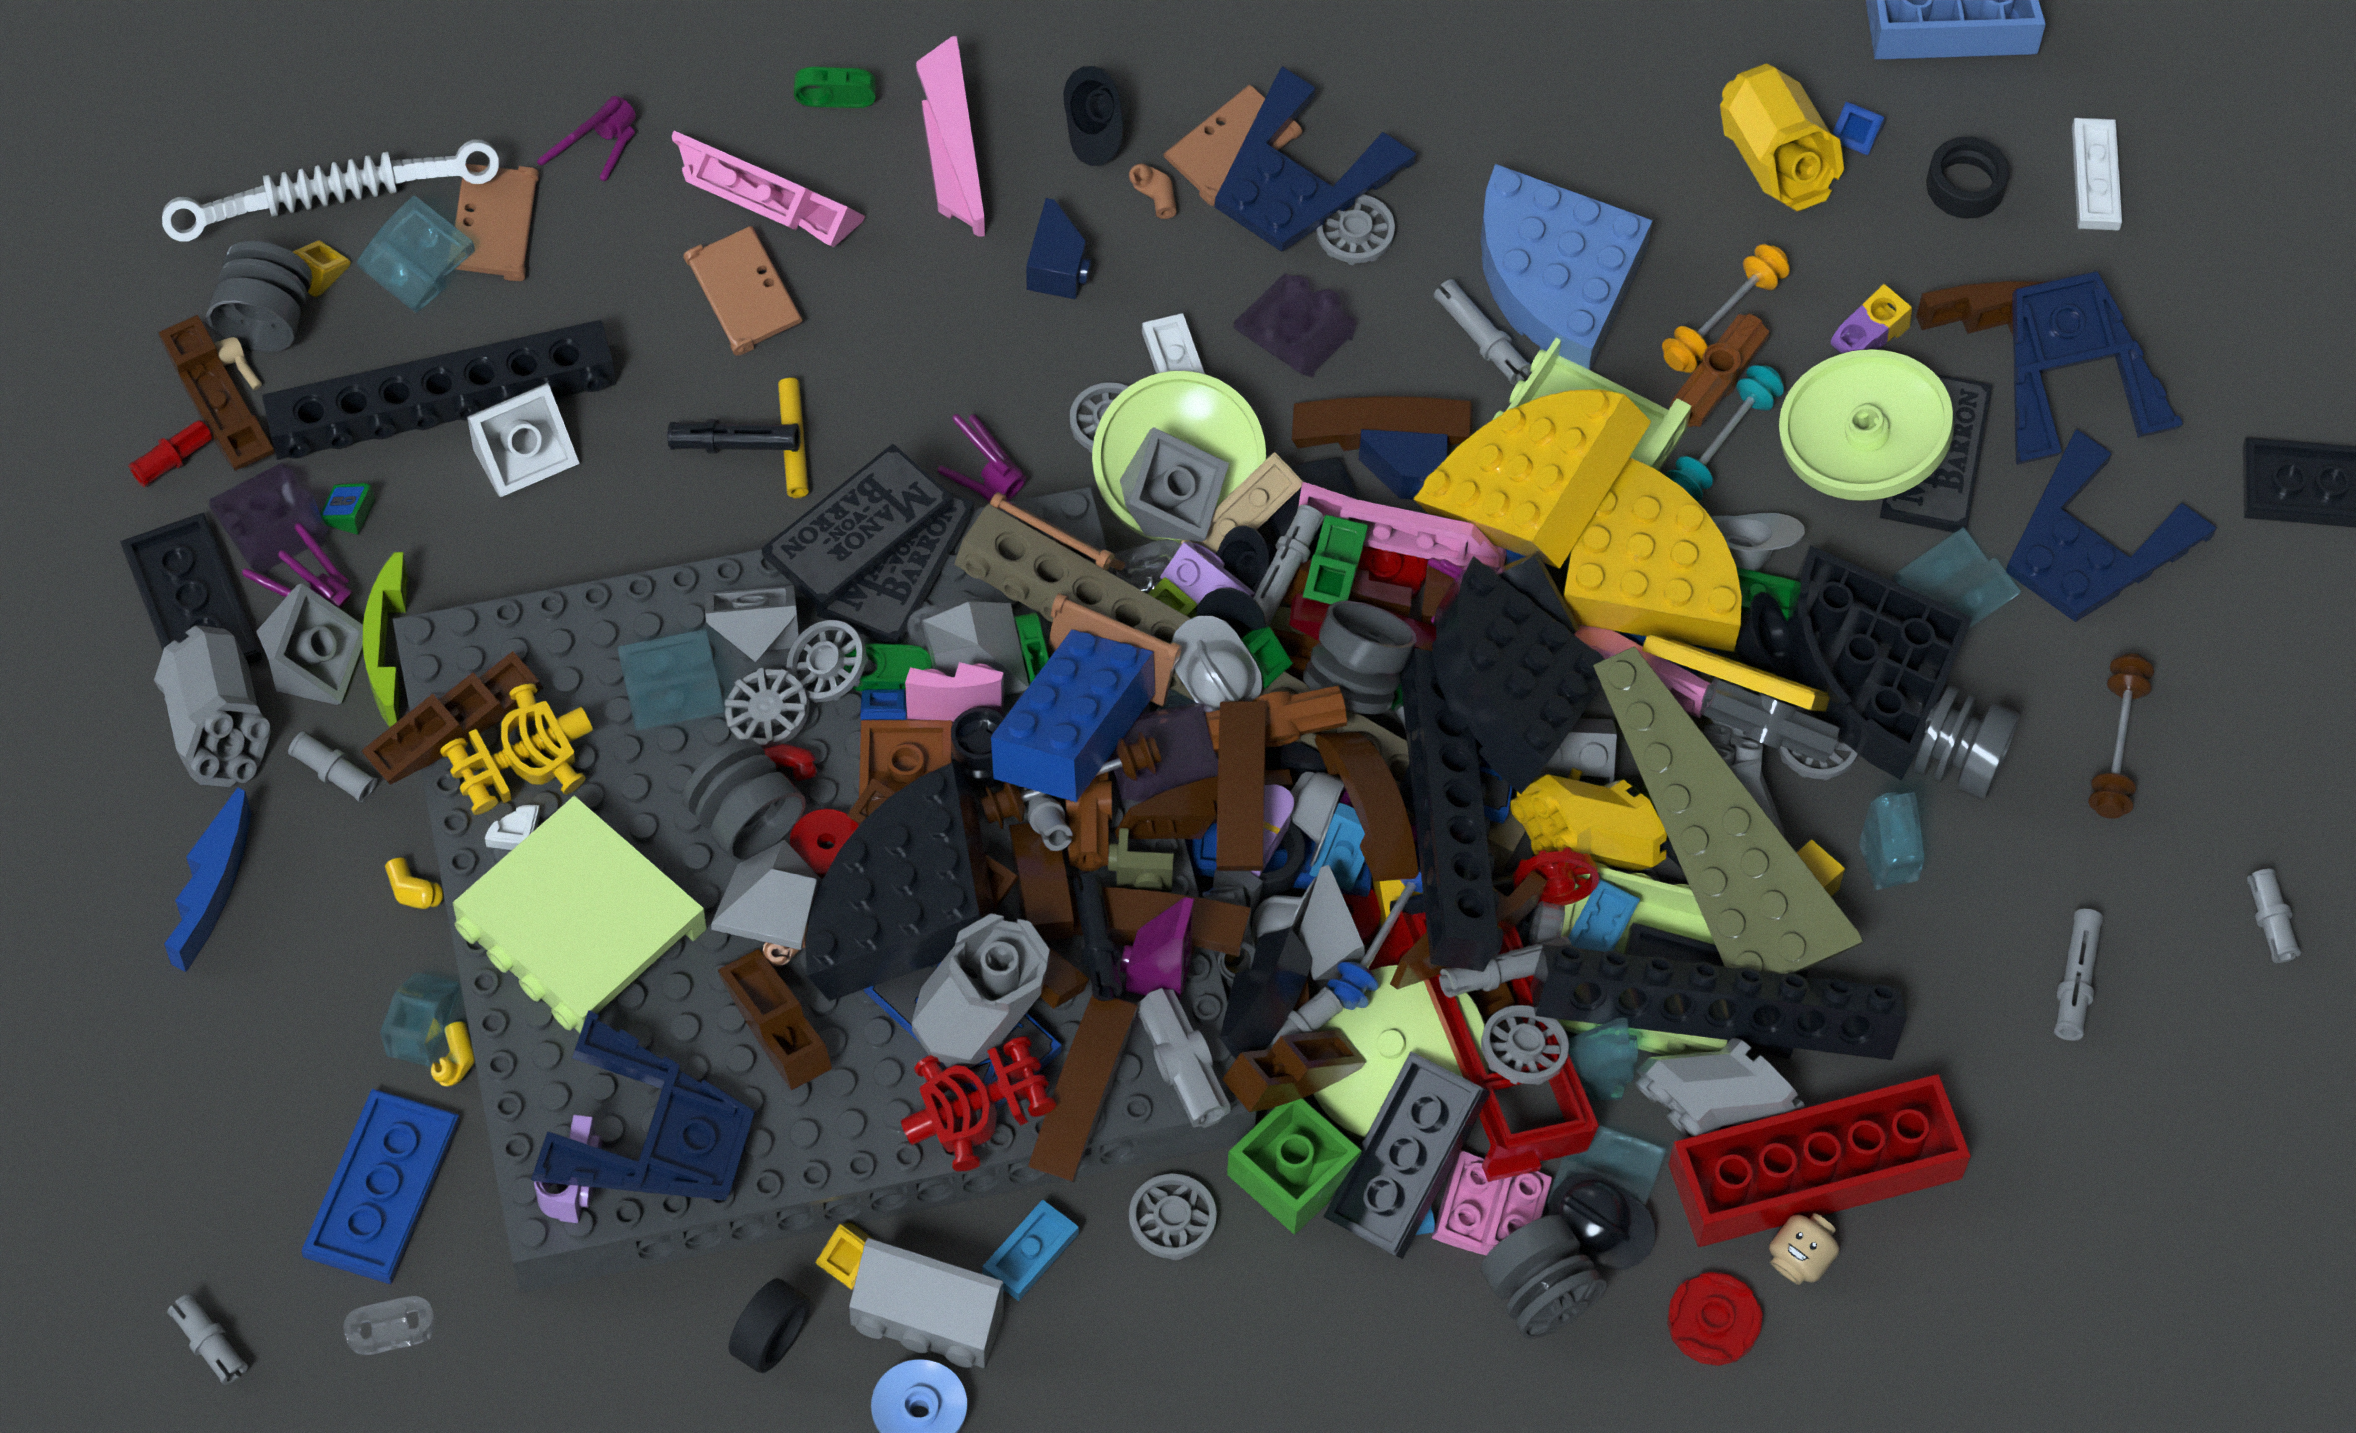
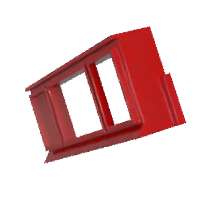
M1401 911L1390 939L1393 948L1409 945L1411 949L1427 932L1425 912L1410 915ZM1515 926L1503 936L1502 947L1497 955L1524 948ZM1439 974L1423 980L1463 1078L1491 1092L1479 1114L1491 1145L1482 1164L1488 1182L1540 1171L1541 1161L1587 1152L1599 1124L1569 1053L1560 1073L1548 1080L1565 1123L1511 1134L1493 1090L1516 1085L1498 1073L1486 1074L1455 997L1448 998L1441 989L1439 976L1442 975ZM1534 975L1507 981L1517 1005L1533 1007L1530 986ZM1522 1017L1524 1024L1528 1023L1529 1017ZM1535 1021L1534 1026L1541 1032L1548 1029L1543 1023ZM1555 1035L1545 1040V1045L1559 1046ZM1542 1053L1554 1063L1557 1062L1560 1054ZM1540 1063L1536 1064L1539 1072L1548 1069ZM1528 1066L1521 1068L1520 1072L1530 1073Z

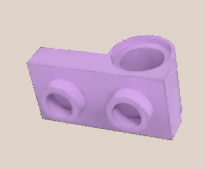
M1183 542L1160 576L1161 579L1166 577L1198 605L1207 593L1217 588L1237 589L1245 592L1252 598L1256 594L1223 568L1225 564L1220 557L1197 543Z
M574 1115L569 1138L602 1149V1136L595 1133L593 1117ZM534 1181L538 1204L543 1213L552 1218H559L560 1221L579 1223L581 1208L590 1206L593 1187L567 1185L569 1187L564 1192L551 1194L547 1192V1189L554 1185V1183Z

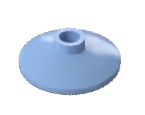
M930 1360L906 1361L888 1370L876 1384L871 1400L872 1417L880 1433H958L967 1413L966 1392L960 1379L946 1366ZM917 1406H923L929 1412L926 1416L917 1418L911 1414V1411Z

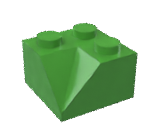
M1301 1098L1275 1107L1228 1151L1227 1175L1295 1235L1327 1205L1360 1157L1361 1150Z

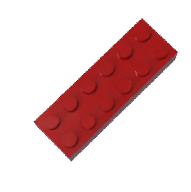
M1936 1074L1675 1141L1668 1166L1699 1248L1783 1226L1791 1216L1796 1214L1810 1218L1813 1213L1822 1216L1961 1180L1971 1155L1940 1076Z

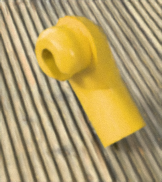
M394 858L385 864L394 896L400 904L418 909H427L440 905L444 896L442 887L436 882L430 883L428 880L412 877L405 858Z
M454 1022L447 1025L444 1029L450 1052L446 1057L439 1059L440 1064L434 1061L431 1066L433 1079L442 1086L448 1087L460 1083L475 1063L472 1042L465 1022Z

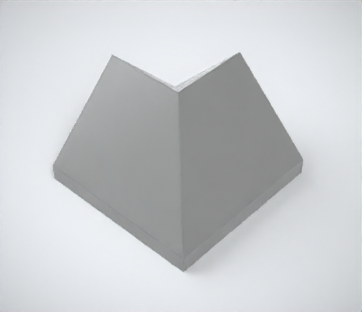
M1153 427L1149 430L1120 478L1125 506L1145 536L1202 542L1206 539L1229 463Z
M304 584L296 585L256 631L269 660L275 689L277 692L334 705L341 704L363 646V624Z
M794 585L705 593L706 623L755 662L766 650L791 648L799 637Z
M969 601L922 621L932 661V669L939 670L947 676L955 677L959 662L970 665L977 663L986 664L996 671L1004 672V696L1025 692L1029 687L1011 603Z
M783 840L737 864L712 921L711 930L801 950L807 937L810 913L822 879Z
M1329 865L1321 867L1297 937L1313 958L1309 970L1314 980L1341 978L1342 975L1337 969L1340 962H1356L1360 964L1365 956L1364 944Z

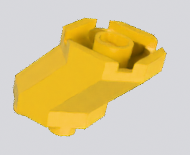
M1767 63L1737 74L1735 80L1729 81L1722 91L1723 100L1720 104L1724 136L1734 141L1766 194L1797 212L1826 201L1832 191L1828 188L1833 178L1839 180L1844 171L1840 139L1829 132L1805 90L1795 79Z
M1546 774L1535 777L1522 794L1517 791V797L1510 801V810L1516 820L1522 823L1531 839V848L1535 856L1539 855L1538 851L1546 850L1548 853L1563 851L1564 848L1568 847L1571 848L1572 852L1591 855V859L1594 862L1631 871L1652 868L1666 859V850L1660 851V845L1667 841V833L1650 800L1640 793L1633 797L1625 791L1632 787L1625 780L1599 786Z

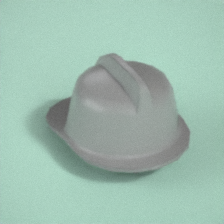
M1756 513L1711 517L1724 536L1736 567L1752 571L1759 570L1769 560L1773 550L1790 547L1799 542L1805 535L1804 525L1798 519L1785 514Z
M1197 616L1185 621L1176 630L1171 644L1175 642L1182 645L1180 659L1175 664L1174 669L1195 702L1206 713L1220 710V702H1252L1253 699L1259 697L1262 690V675L1258 665L1236 631L1226 621L1214 616Z
M1324 772L1303 773L1290 791L1294 798V807L1290 815L1291 820L1316 843L1309 865L1311 867L1318 856L1335 808L1346 791L1341 778Z
M1317 876L1313 879L1303 897L1274 895L1265 899L1256 908L1251 930L1255 949L1258 937L1289 927L1298 937Z

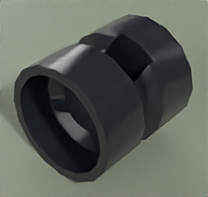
M986 707L972 708L964 711L955 719L951 727L952 762L969 785L976 790L986 789V786L992 788L1002 782L993 777L991 736L1004 720V717L997 711Z

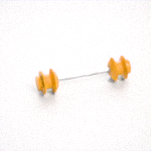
M1766 244L1758 245L1755 248V256H1748L1743 261V268L1748 280L1698 331L1686 326H1679L1674 331V338H1667L1663 341V356L1666 363L1672 369L1687 373L1694 372L1697 368L1696 360L1702 361L1704 351L1708 347L1703 337L1754 285L1764 290H1774L1778 285L1777 278L1783 279L1789 275L1788 259L1780 248Z

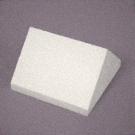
M547 383L467 417L473 450L499 497H503L580 464L550 386Z

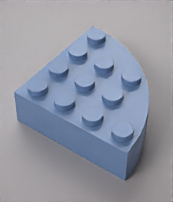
M1866 0L1874 60L2038 54L2046 25L2039 0Z
M1495 164L1486 188L1480 240L1483 272L1494 301L1509 324L1521 336L1525 334L1532 342L1540 346V350L1547 351L1555 338L1561 340L1559 356L1591 371L1648 250L1653 220Z

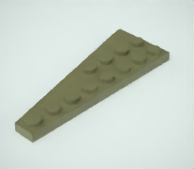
M1634 646L1594 664V669L1725 967L1738 969L1752 968L1757 971L1778 974H1796L1864 944L1865 942L1861 934L1672 695L1638 649Z

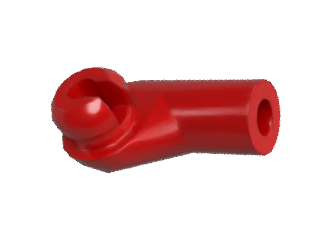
M780 744L763 749L765 755L776 763V769L792 767L793 777L798 781L813 778L817 774V768L814 764V761L817 759L810 750L790 744Z

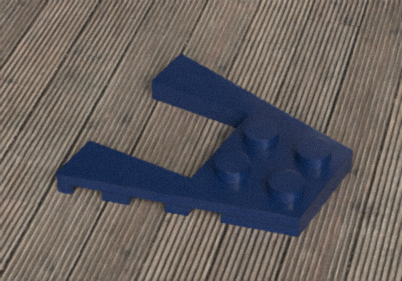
M1283 66L1280 68L1215 197L1216 209L1281 252L1323 225L1324 219L1336 211L1341 210L1343 212L1355 204V199L1371 188L1376 190L1390 181L1391 175L1403 167L1408 169L1413 166L1416 160L1415 152L1382 132L1332 187L1271 147L1275 140L1315 98L1316 88Z
M2097 271L2018 288L2012 293L2015 450L2017 465L2055 457L2062 452L2040 375L2043 372L2115 357L2137 437L2140 438L2179 429L2183 425L2179 415L2175 416L2165 398L2167 394L2159 379H2154L2142 358L2144 353L2138 342L2132 340L2122 322L2124 318Z
M2079 430L2074 432L2006 569L2007 574L2074 622L2118 597L2120 591L2135 582L2139 584L2152 575L2154 570L2167 562L2173 563L2183 557L2196 544L2203 540L2205 542L2209 541L2214 536L2217 528L2181 503L2143 545L2129 557L2064 510L2109 463L2112 453Z
M588 1010L572 1058L661 1088L639 1160L635 1161L547 1131L531 1180L544 1183L726 1200L731 1190L755 1111L707 1081L702 1080V1083L693 1079L680 1071V1065L666 1056L663 1059L659 1058L638 1045L640 1040L622 1029L619 1032L597 1020L598 1014Z

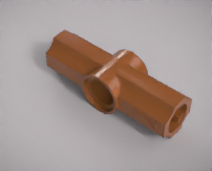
M1750 313L1747 315L1738 314L1717 343L1705 349L1702 362L1670 402L1671 407L1676 398L1692 405L1688 423L1689 428L1692 426L1701 427L1722 398L1729 396L1734 391L1737 379L1768 340L1770 331L1765 328L1761 319Z
M1339 685L1291 695L1287 691L1272 692L1252 700V702L1266 701V748L1293 743L1299 740L1301 735L1347 726L1346 709ZM1220 710L1207 712L1205 715L1213 753H1218Z
M1108 772L1095 776L1077 802L1066 800V822H1069V828L1072 831V836H1069L1071 843L1068 845L1069 865L1075 866L1081 871H1097L1099 868L1108 865V822H1112V781H1108Z

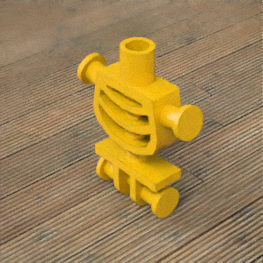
M523 684L515 687L509 693L511 699L517 701L519 709L507 713L502 721V751L490 755L477 729L469 732L470 742L476 751V754L470 757L465 750L467 742L464 738L455 739L444 745L440 752L443 757H449L453 765L450 769L453 778L464 777L465 782L461 784L459 789L462 795H469L474 804L471 808L473 814H483L498 804L496 796H490L486 787L492 784L503 803L511 800L510 790L500 773V770H504L509 766L518 776L531 784L543 785L556 777L563 785L561 791L564 795L570 794L579 788L586 777L583 773L577 774L571 767L575 763V755L569 742L593 731L583 708L579 707L556 718L546 701L536 703L534 694L537 692L536 685ZM535 720L537 733L529 737L527 733L528 722ZM543 724H546L548 729H544ZM519 726L521 741L515 743V745H510V734L515 727ZM541 750H545L553 761L541 754ZM529 757L537 768H531L521 762V760ZM483 767L486 770L476 776L473 774V772Z

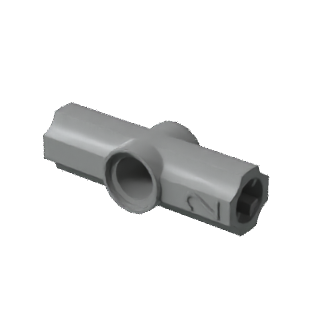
M1161 988L1148 993L1145 998L1137 1003L1139 1006L1137 1013L1154 1045L1153 1053L1162 1078L1168 1086L1173 1085L1193 1127L1200 1126L1206 1128L1218 1123L1224 1116L1230 1113V1104L1213 1071L1212 1057L1203 1035L1199 1030L1193 1031L1173 989L1165 990Z

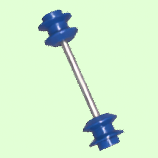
M1416 847L1418 875L1416 879L1400 880L1406 887L1360 964L1356 962H1340L1337 969L1342 975L1341 979H1330L1327 983L1329 990L1337 997L1343 1008L1355 1010L1356 1007L1366 1008L1369 1001L1364 995L1365 991H1376L1379 987L1374 974L1368 968L1413 891L1423 893L1419 850Z

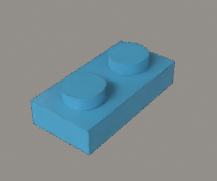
M1339 802L1318 856L1309 875L1316 877L1321 867L1329 865L1338 887L1349 892L1352 891L1365 861L1359 846L1365 833L1354 808Z
M1042 1199L982 1266V1273L985 1276L1003 1281V1290L1017 1301H1020L1079 1235V1226Z

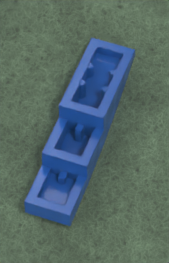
M239 787L186 856L192 878L175 900L181 921L164 943L171 965L184 972H187L211 935L231 894L244 855L252 812L246 791Z

